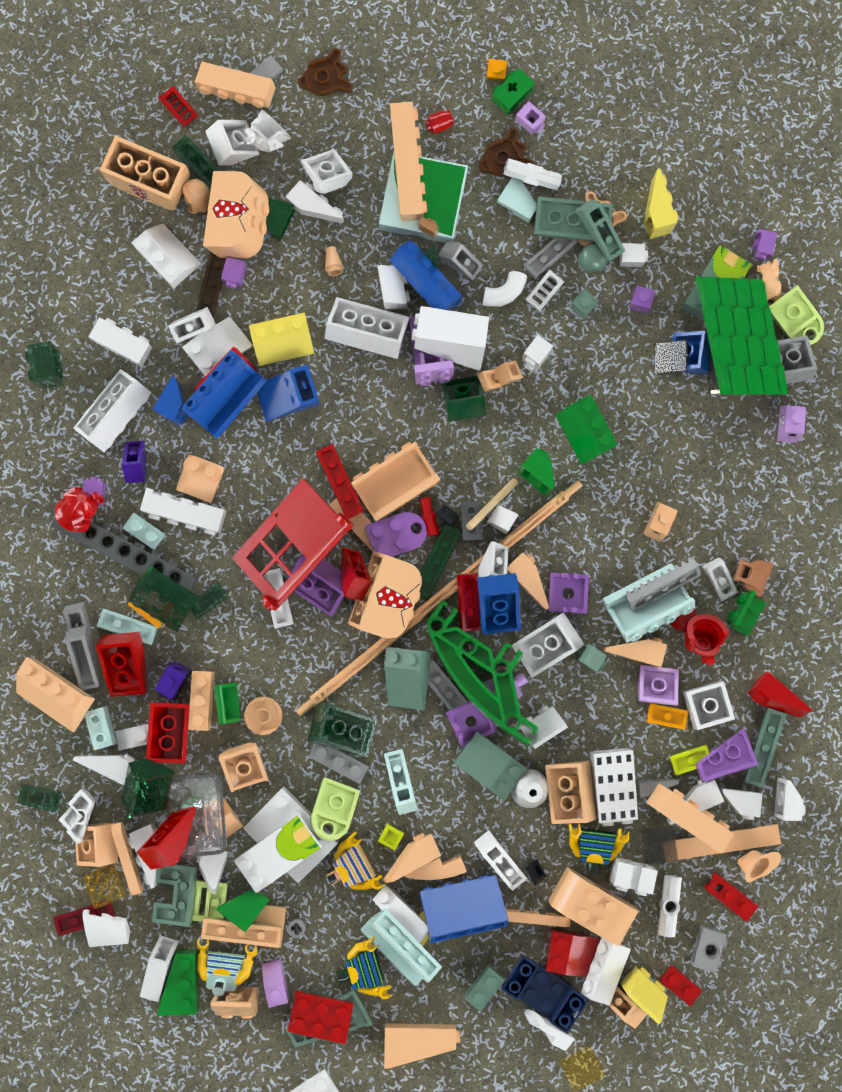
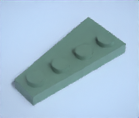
M355 989L336 998L354 1002L349 1032L374 1024ZM287 1032L294 1047L320 1040L319 1038Z

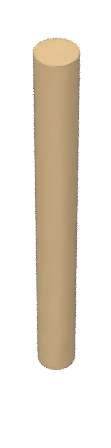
M514 478L511 479L466 524L467 529L472 530L518 484V481Z

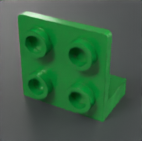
M753 590L744 592V594L741 593L736 600L738 605L735 611L732 610L727 617L729 621L727 626L747 637L750 635L766 602L755 597L756 592Z

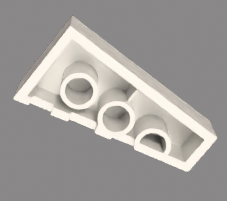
M146 488L140 508L141 511L149 514L148 518L159 521L160 518L167 519L166 523L178 526V523L186 524L185 528L195 531L197 527L204 529L203 533L214 536L215 532L221 533L226 515L224 509L202 503L197 504L185 498L178 499L164 492L159 494L150 488Z

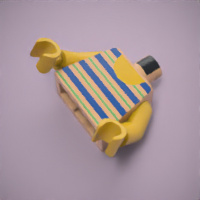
M353 832L349 838L339 844L334 854L335 860L333 861V866L336 870L327 874V878L331 885L342 880L344 886L351 889L368 890L374 888L379 890L385 886V884H380L378 881L383 876L379 875L376 877L373 867L359 844L362 838L356 840L354 836L357 832Z

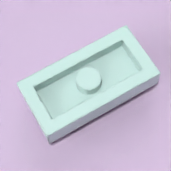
M135 513L131 515L123 527L124 530L153 550L157 548L166 535Z

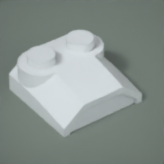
M334 148L310 158L301 159V164L313 181L314 190L318 193H328L342 188L352 179L351 170Z

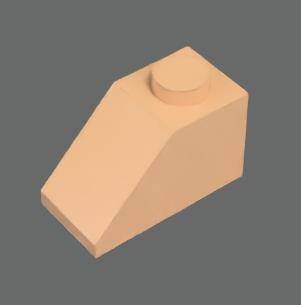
M618 986L616 987L609 1007L624 1022L636 1029L647 1013L631 1000Z

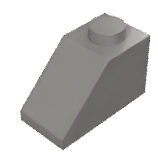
M450 240L446 241L438 254V257L448 266L473 281L483 266L461 243Z

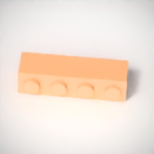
M201 62L195 80L199 91L205 95L214 94L222 99H234L241 104L245 102L250 103L257 108H269L276 89L273 80L270 78L206 62Z

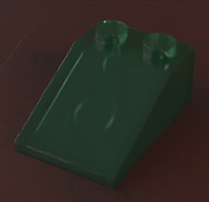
M318 703L307 741L368 758L377 720L329 703Z

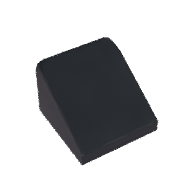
M445 504L436 513L437 517L451 526L459 516Z

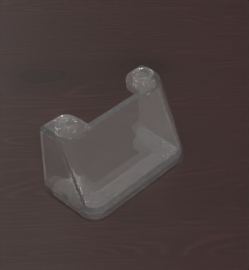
M214 774L189 775L165 782L166 795L170 800L181 801V809L193 806L196 809L185 850L179 857L180 860L222 854L227 848L221 779Z

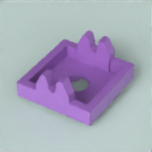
M550 573L548 611L587 614L589 575ZM565 588L573 590L574 595L571 599L563 597L562 592Z
M470 701L446 712L462 748L468 744L476 731L484 737L497 731L494 723L483 715ZM474 716L476 723L473 726H467L465 724L467 717Z

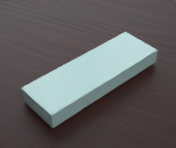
M104 608L97 627L117 634L140 632L142 642L152 645L158 629L154 625Z

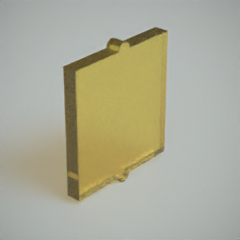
M591 1046L560 1061L566 1073L565 1078L569 1079L574 1091L605 1076L599 1064L600 1060L596 1058Z

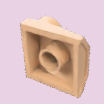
M189 454L184 461V468L176 491L212 503L225 468Z
M246 743L228 749L219 755V761L231 792L262 781H268L260 749L256 743Z

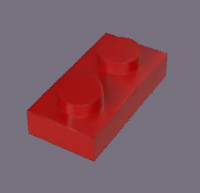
M672 965L668 967L659 979L662 984L689 1006L694 1003L702 992L699 987Z

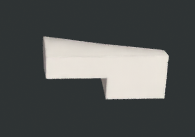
M83 789L68 803L70 808L59 819L66 827V832L77 844L82 842L95 804L93 796Z
M83 910V922L89 947L128 944L130 929L126 918L112 917L105 913H102L100 917L89 914L90 910Z
M530 1009L524 1012L529 1023L544 1031L552 1045L566 1051L575 1040L572 1035L566 1034Z

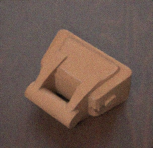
M740 559L733 581L742 583L746 591H755V597H761L773 563L763 560H754L750 563ZM745 568H748L749 571L746 578H742Z

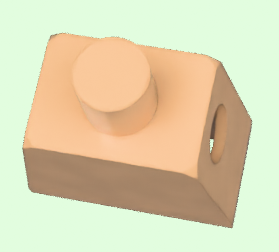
M657 501L643 535L661 542L667 536L678 511Z

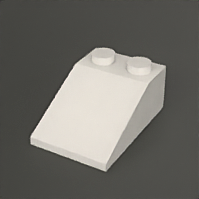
M228 317L214 325L211 329L194 337L182 348L206 376L233 346L244 354L253 345L231 317Z
M563 612L514 643L512 648L515 652L518 650L523 652L521 662L533 678L584 646V643Z

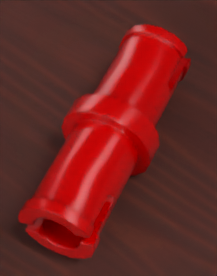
M425 497L418 501L423 515L421 518L426 525L427 536L431 537L439 534L435 520L437 516L433 512L431 498Z

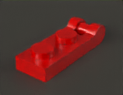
M714 872L711 876V881L708 884L706 883L703 888L747 922L759 906ZM720 883L722 887L717 892L715 888Z

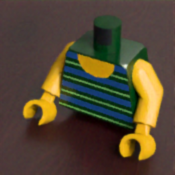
M569 824V845L580 862L587 863L586 874L598 875L599 864L608 865L609 862L617 857L624 844L629 841L630 832L628 831L626 835H622V829H618L617 836L614 832L583 829L580 827V824H578L576 829H572V825Z
M372 936L369 940L355 944L347 954V959H345L346 969L337 971L336 975L339 983L350 980L352 989H357L358 992L371 996H380L385 1000L393 996L386 991L392 987L391 985L383 987L385 980L375 950L379 945H373L372 941L376 938Z

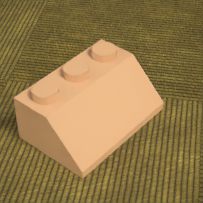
M576 761L545 765L552 824L588 823L596 820L591 762Z

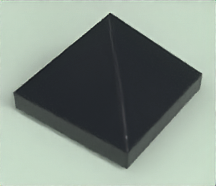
M537 859L525 868L527 877L534 885H537L546 877Z

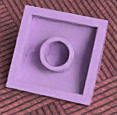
M640 665L638 681L639 701L678 706L679 669Z

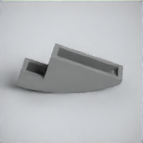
M82 602L67 605L63 610L68 628L65 642L79 688L86 690L99 687L97 660L85 604Z

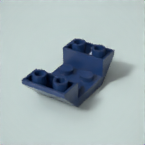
M524 955L521 956L501 987V990L517 1001L518 999L522 1000L549 1018L551 1024L566 1034L569 1033L589 1001L571 984L553 972L546 971L544 966Z

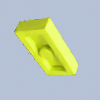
M707 745L669 756L674 774L679 775L697 769L695 764L709 754Z

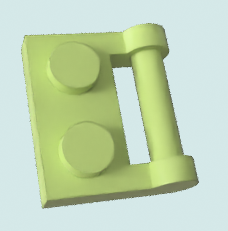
M196 879L192 921L203 922L204 917L225 919L216 908L226 903L228 883L220 882L216 895H214L209 890L205 880ZM202 888H207L205 913L200 914Z

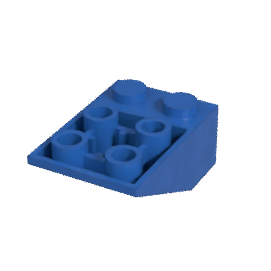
M308 364L288 370L266 380V383L257 392L266 422L321 405Z

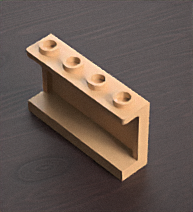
M411 442L406 443L397 454L392 452L385 457L386 461L379 464L377 462L370 466V471L364 475L359 473L353 477L354 481L351 484L375 522L382 520L440 483V478L435 474L416 442L412 444Z

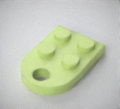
M798 285L769 306L772 318L788 339L805 336L807 330H811L814 333L813 340H809L810 345L816 343L821 338L824 331L823 320Z
M325 777L323 778L310 818L312 830L319 838L326 841H335L345 835L350 827L360 790ZM329 825L332 828V834H326L323 831V826Z

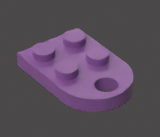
M411 512L400 513L365 525L373 551L391 557L418 548L426 537L424 521L421 517ZM414 523L419 524L422 528L418 534L411 531V525Z

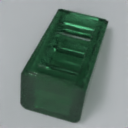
M21 784L18 804L51 812L58 811L62 791ZM28 790L31 791L29 801L26 800ZM38 792L37 800L34 802L35 793ZM43 794H46V796H45V802H44V804H43V803H42Z

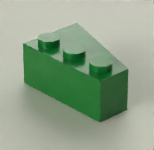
M198 949L178 950L175 954L156 1016L196 1015L199 1011Z

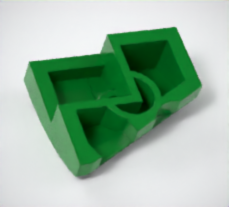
M251 889L218 906L216 910L242 931L246 932L269 902V899L262 893H256Z

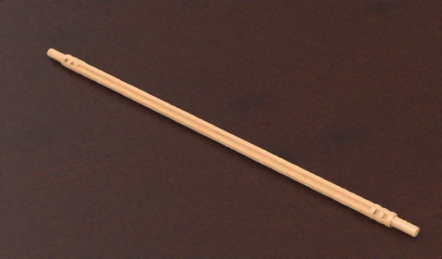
M577 480L564 492L561 491L502 539L499 544L509 549L567 502L569 497L582 487V484ZM484 555L461 574L472 572L478 574L479 565ZM457 577L414 611L412 620L408 622L405 631L401 635L390 639L382 637L311 695L310 699L296 710L299 716H302L314 705L317 706L382 653L386 647L393 644L437 608L442 600L445 601L457 591Z

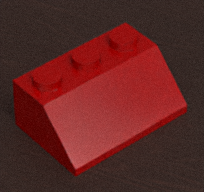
M150 702L145 762L185 764L190 704Z

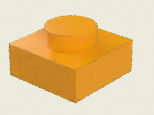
M489 59L486 79L505 81L507 61Z

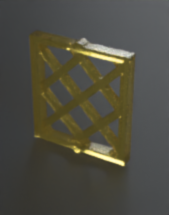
M114 864L98 868L83 876L94 909L125 896ZM110 868L108 875L102 873L104 869ZM112 871L114 872L115 878L110 876ZM96 873L98 874L95 881L89 879L90 876ZM100 875L106 877L103 884L98 882ZM109 878L115 880L112 887L106 885ZM89 882L94 883L92 888H90ZM117 883L120 890L115 889ZM96 884L102 886L99 893L94 891ZM105 888L110 889L108 896L102 895ZM113 891L119 893L118 896L110 898ZM93 894L98 895L96 901L94 899ZM100 897L106 899L105 902L98 904Z

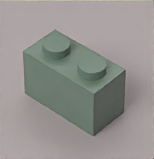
M488 963L465 992V1000L481 1012L505 981L504 975Z

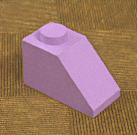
M281 959L263 963V983L268 1007L288 1003L290 996Z

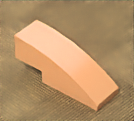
M460 855L443 863L441 858L438 857L406 874L405 877L418 880H437L454 877L467 872Z

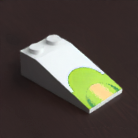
M297 815L245 851L234 862L257 893L322 846L302 817Z

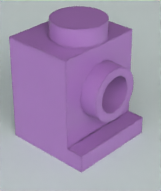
M759 229L755 233L752 250H755L754 256L756 260L765 261L773 255L778 233Z

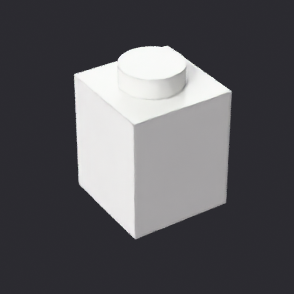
M622 243L625 252L620 254L621 267H642L647 262L648 250H645V244Z

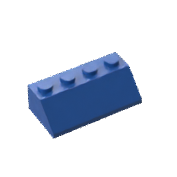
M412 240L400 245L389 261L432 308L450 311L462 303V295Z

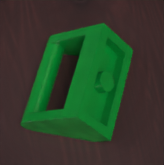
M237 683L214 685L218 724L241 721Z

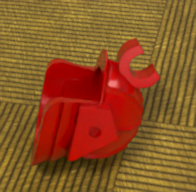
M73 487L64 493V498L56 504L55 518L66 530L86 532L90 527L92 516L98 510V505L105 502L102 494L98 495V492L89 495L82 488Z
M696 615L687 624V632L684 633L685 647L689 652L693 651L697 655H701L703 664L706 663L707 666L714 665L713 655H716L720 650V645L724 644L725 639L729 635V630L722 620L713 615Z

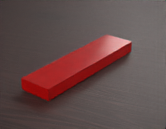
M333 444L316 451L344 515L350 519L363 513L364 510Z

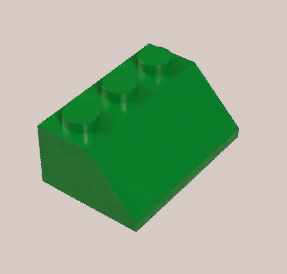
M591 394L555 415L581 465L616 448L618 445Z
M536 448L522 464L518 474L548 497L554 489L552 460L544 449L539 450Z

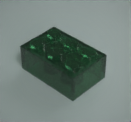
M149 565L138 580L128 601L135 607L148 613L152 618L164 623L168 628L178 632L191 613L199 596Z

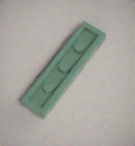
M766 708L753 748L758 765L746 769L744 782L761 788L764 787L787 714Z

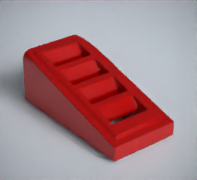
M174 86L159 97L162 105L184 128L198 117L197 113ZM174 95L176 98L170 103H168L167 100H169ZM178 101H180L181 104L178 105L175 109H173L172 106ZM182 107H185L186 109H185L181 114L178 115L177 112H178ZM190 112L192 115L183 121L182 117Z

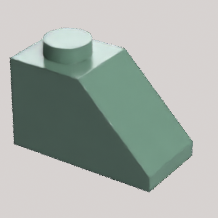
M584 644L575 661L594 672H598V670L602 671L605 667L607 655L590 644Z

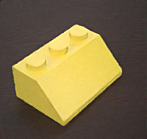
M305 313L249 325L259 366L314 354Z

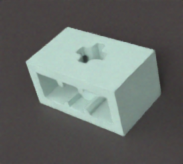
M108 706L88 711L85 714V719L93 749L97 750L117 744Z

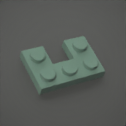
M175 864L172 867L157 868L156 883L174 885L172 903L154 902L152 922L184 927L192 926L197 866Z

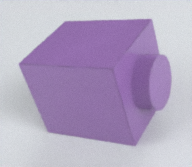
M226 257L221 277L226 287L232 289L242 287L247 268L245 261Z
M636 286L629 309L647 314L651 308L655 290Z
M90 477V480H84V492H88L89 495L98 492V495L102 494L105 500L107 484L102 482L101 478Z

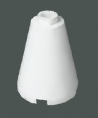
M527 769L511 791L512 798L518 805L525 808H534L541 805L548 796L547 779L539 771ZM531 789H535L532 794H529Z

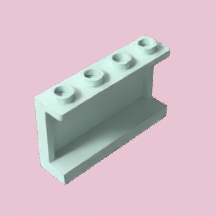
M672 563L603 598L604 606L626 643L639 640L643 634L647 632L652 633L664 623H672L676 617L682 614L687 615L695 608V600L690 598L682 585L634 612L631 610L626 598V591L633 593L634 587L641 589V583L646 586L648 579L654 582V576L661 578V572L667 575V569L674 571L675 568Z
M387 909L373 915L361 928V932L368 939L372 936L376 938L372 943L375 946L379 945L378 949L413 986H417L422 979L427 983L430 982L442 968Z

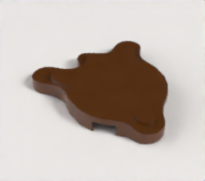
M334 48L328 56L310 62L306 71L298 79L299 87L319 96L330 95L336 91L351 93L353 90L352 83L342 78L348 70L340 62L341 50Z
M510 128L504 138L492 142L487 147L484 157L479 163V169L483 173L507 177L503 173L508 158L525 164H534V162L522 156L526 152V145L518 141V130Z

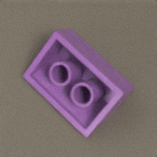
M304 555L298 559L292 573L306 560ZM323 559L294 592L332 617L345 598L341 587V571Z

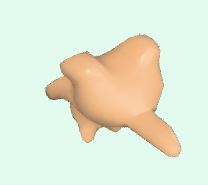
M774 259L773 264L768 261L757 266V272H760L763 276L762 280L765 283L767 300L775 302L781 297V282L777 280L779 278L778 259Z

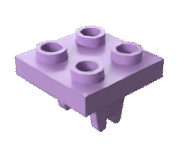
M420 353L421 365H414L416 385L427 386L431 382L437 381L439 383L449 382L453 379V360L444 361L443 358L439 357L440 362L425 364L424 353Z

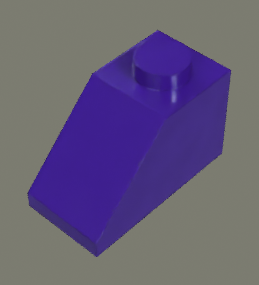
M144 441L125 442L122 469L126 483L145 482L147 471Z

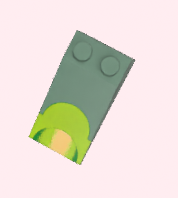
M719 245L700 277L744 278L752 264ZM696 283L682 309L705 322Z

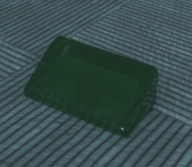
M433 243L425 251V256L440 271L436 243Z
M218 582L188 606L197 620H201L229 599L230 596Z

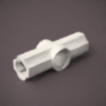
M509 158L504 167L503 174L556 191L562 180V175Z
M664 875L662 898L659 903L658 935L675 937L677 916L680 911L679 898L682 877ZM673 901L674 907L671 910H666V903Z

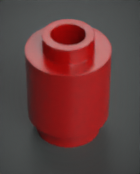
M442 110L427 116L425 125L427 131H432L434 135L449 129L450 126L454 125V121L449 110Z

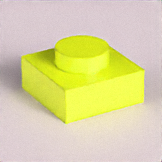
M387 823L378 842L395 851L404 832Z

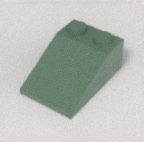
M386 647L384 669L388 706L425 710L431 652Z
M477 731L454 761V764L504 801L527 770L525 766Z

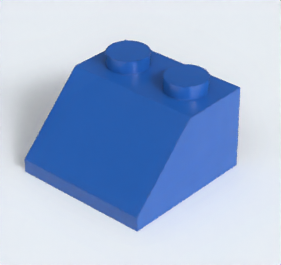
M707 331L673 334L669 370L693 374H713L714 363Z
M171 377L153 410L159 416L179 426L181 423L184 424L188 415L181 409L186 403L182 385L175 377Z

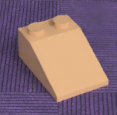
M236 987L233 992L224 991L222 996L214 995L211 1001V1008L216 1015H221L222 1018H232L233 1016H241L243 1019L253 1018L258 1012V987Z

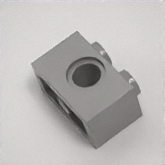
M700 925L690 964L693 967L716 973L717 968L719 969L722 964V949H725L728 939L723 931ZM714 945L713 952L707 954L705 952L706 947Z

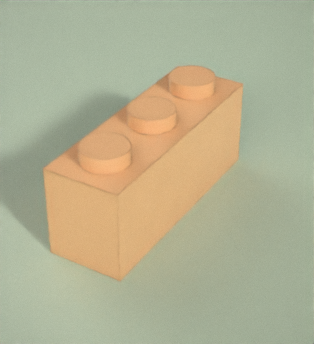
M192 671L188 730H211L215 672Z

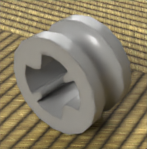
M301 919L292 920L288 926V933L294 938H300L306 930V925ZM295 923L302 927V931L299 930V933H295V930L291 928L295 926Z

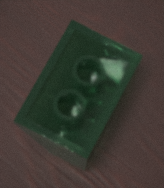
M149 759L135 760L128 763L121 800L129 818L166 810L174 776L172 769Z

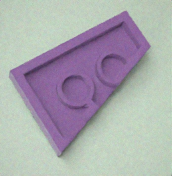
M743 728L695 765L701 781L704 783L758 765V762Z

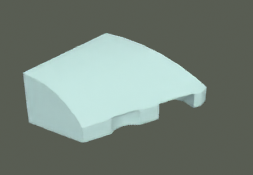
M513 177L497 200V203L511 210L514 215L528 223L537 209V203L523 182Z

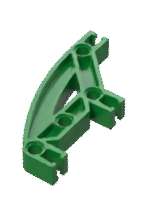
M442 600L428 619L427 629L444 667L458 688L483 715L528 747L532 740L528 737L526 739L518 731L521 726H525L536 735L538 727L521 716L512 674L523 658V652L518 650L515 654L516 657L509 663L504 657L508 651H511L513 646L506 642L497 657L493 659L492 649L460 628H450L459 616L457 609L453 607L450 616L446 620L440 617L443 610L448 608V604ZM436 623L442 625V628L438 631L432 629V626ZM467 644H472L474 646V649L471 652H466L464 650V647ZM464 658L493 677L496 696L478 679ZM499 665H504L507 670L504 673H498L496 668ZM515 719L518 724L516 727L510 728L507 725V721Z

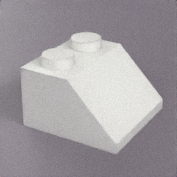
M217 120L205 131L218 165H233L260 154L253 144H247L244 141V137H248L245 129L249 128L246 120Z
M378 265L384 309L386 311L407 308L410 296L409 291L404 289V284H407L405 277L395 266Z
M546 705L537 711L539 715L534 718L531 716L526 718L538 727L536 735L525 726L520 728L525 737L532 740L530 744L534 749L568 728L553 706L548 708Z

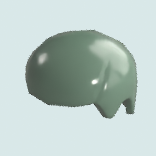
M596 243L585 246L578 255V263L581 269L588 273L601 271L608 263L607 258Z

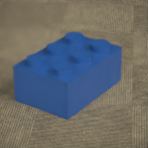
M516 573L478 577L482 635L521 631L520 595Z

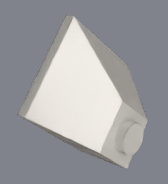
M777 777L774 816L785 821H802V816L805 815V805L801 796L790 780Z

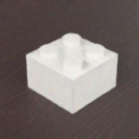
M717 681L682 692L693 729L700 730L735 719L724 681Z

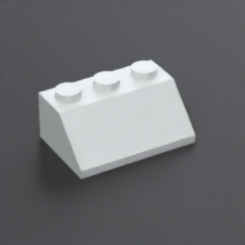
M163 223L145 230L132 242L135 249L173 289L201 265L194 255Z

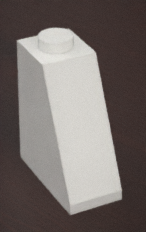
M160 935L148 960L140 997L150 1001H160L179 941Z

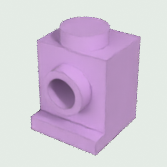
M528 102L516 114L515 121L532 135L535 131L539 133L544 128L546 116L531 102Z

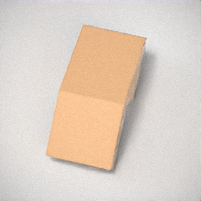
M516 360L505 362L495 369L482 371L477 374L484 392L495 390L523 378Z

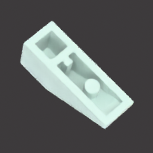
M403 749L385 753L384 757L399 815L417 811L418 808Z

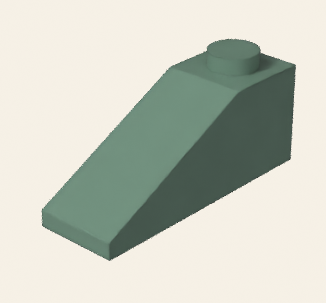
M591 199L576 209L585 228L608 261L625 252L600 201Z

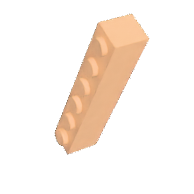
M413 102L390 103L401 221L420 220L421 217L424 218V213L427 212L426 201H422V194H425V184L420 181V176L423 175V164H419L418 157H422L421 145H417L416 140L420 138L419 127H415V120H418L417 108H413Z

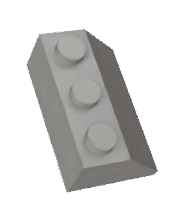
M808 336L778 340L781 365L784 366L786 384L813 380L817 366Z

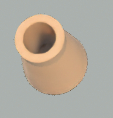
M327 247L325 249V271L329 276H338L342 274L343 264L336 247Z

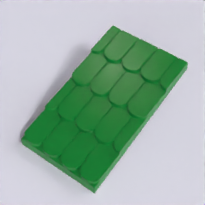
M695 277L709 339L708 394H788L784 366L781 365L778 341L775 338L771 308L768 307L763 280Z

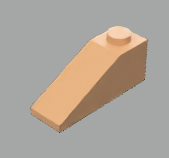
M522 553L507 567V572L509 574L516 573L518 583L546 611L549 605L537 567L534 564L535 560L530 554L527 553L525 555Z
M652 637L651 640L646 639L604 647L603 651L661 667L667 644H663L662 639Z
M424 833L413 837L414 841L407 844L385 876V883L393 882L441 856L432 834L424 835Z

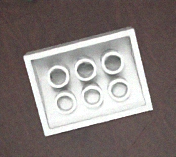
M282 787L243 829L258 843L294 817L300 815L322 847L287 872L299 883L338 844L339 840L326 841L319 838L311 827V813L285 787ZM323 826V831L326 834H332L325 826Z

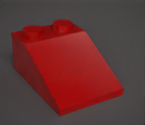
M140 632L103 635L95 646L110 697L146 694L145 654Z
M194 806L172 812L136 852L150 870L162 869L167 866L172 867L179 862V857L185 850L196 809Z
M552 927L544 964L546 971L587 977L601 937Z

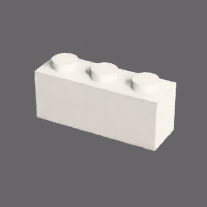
M99 317L89 338L93 342L142 367L153 348L149 344L150 340L141 335L139 337L132 335L133 331L124 326L122 329L117 327V323L109 318L104 320Z
M601 937L581 994L593 1001L610 1006L631 949L622 944L617 946Z

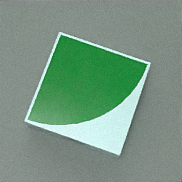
M393 153L379 220V230L402 235H416L427 240L446 243L447 240L454 241L468 166L418 157L419 164H423V175L420 176V181L425 184V194H422V201H426L427 212L424 213V218L432 219L438 226V233L435 238H432L418 229V222L420 220L401 221L395 155Z

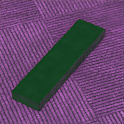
M446 523L420 572L422 578L419 591L420 597L426 600L429 599L462 531Z

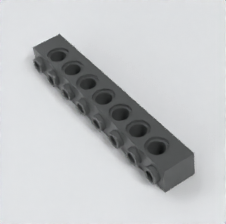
M56 518L53 519L50 526L185 599L189 598L199 580L195 577V572L187 568L185 571L179 569L178 563L170 559L168 562L162 560L163 555L153 550L151 553L144 550L146 546L137 541L134 544L129 542V537L120 532L117 535L112 533V528L103 523L101 526L95 524L96 519L92 518L90 527L86 532L66 530L57 522ZM95 528L96 535L90 538L88 535L89 530ZM112 537L113 544L110 547H106V539ZM125 546L130 548V553L127 556L122 555V549ZM142 555L147 557V562L144 565H140L138 562L139 557ZM158 564H162L164 567L161 574L155 572ZM175 573H179L181 576L178 583H173L172 576Z

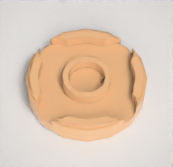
M266 696L257 697L250 701L244 712V720L248 729L259 735H267L276 731L281 725L283 718L279 703L273 698Z

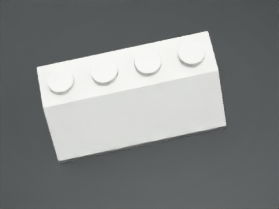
M336 297L326 323L325 339L398 359L409 317Z
M120 369L74 426V429L105 452L112 446L115 438L124 431L127 423L135 417L142 404L147 402L152 392Z

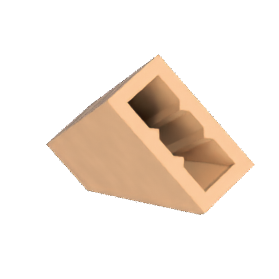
M385 1023L384 1069L456 1050V1043H460V1031L456 1030V1025Z

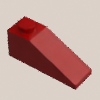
M343 547L341 550V587L343 593L350 600L363 601L372 580L361 553Z
M768 671L760 675L747 692L761 706L799 718L812 711L808 705Z

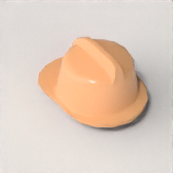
M752 850L739 858L737 863L745 874L746 882H752L755 879L768 875L781 861V855L779 852L763 854Z

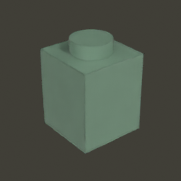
M584 289L572 302L570 309L584 320L597 306L599 301Z

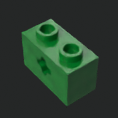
M520 68L515 72L511 71L506 76V81L502 85L498 84L492 91V101L507 115L534 90L535 82Z

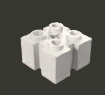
M616 857L612 862L609 880L617 890L627 892L630 888L635 891V894L647 896V893L653 894L658 871L652 865Z

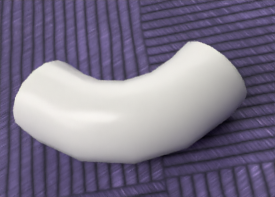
M511 271L503 286L498 288L486 287L483 306L501 307L513 302L522 293L527 275Z

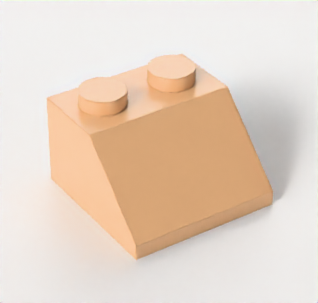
M115 823L87 825L82 842L80 844L75 842L77 865L99 867L118 863V852L111 831V825Z

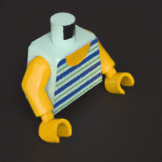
M199 938L197 948L200 950V954H198L197 971L201 979L207 981L206 988L212 989L215 996H222L224 991H235L237 985H241L250 976L253 965L252 958L258 953L257 946L255 945L254 951L249 952L250 944H246V959L245 955L214 951H208V954H206L209 940L207 939L205 946H201Z

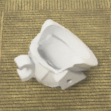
M261 110L258 118L251 123V128L245 129L248 137H244V141L247 144H253L258 150L265 152L284 146L282 142L291 139L277 121L264 110Z

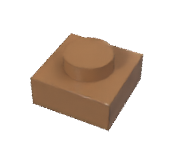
M421 217L418 222V229L435 238L438 233L437 223L430 218L425 219Z

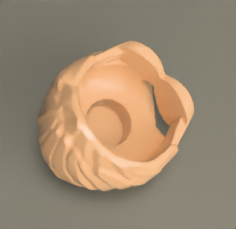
M199 179L187 180L182 186V192L185 202L189 205L188 211L192 214L198 212L205 213L208 211L210 199L208 186Z

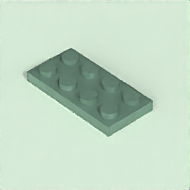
M538 196L534 236L595 242L576 209L588 201ZM601 203L612 224L613 204Z

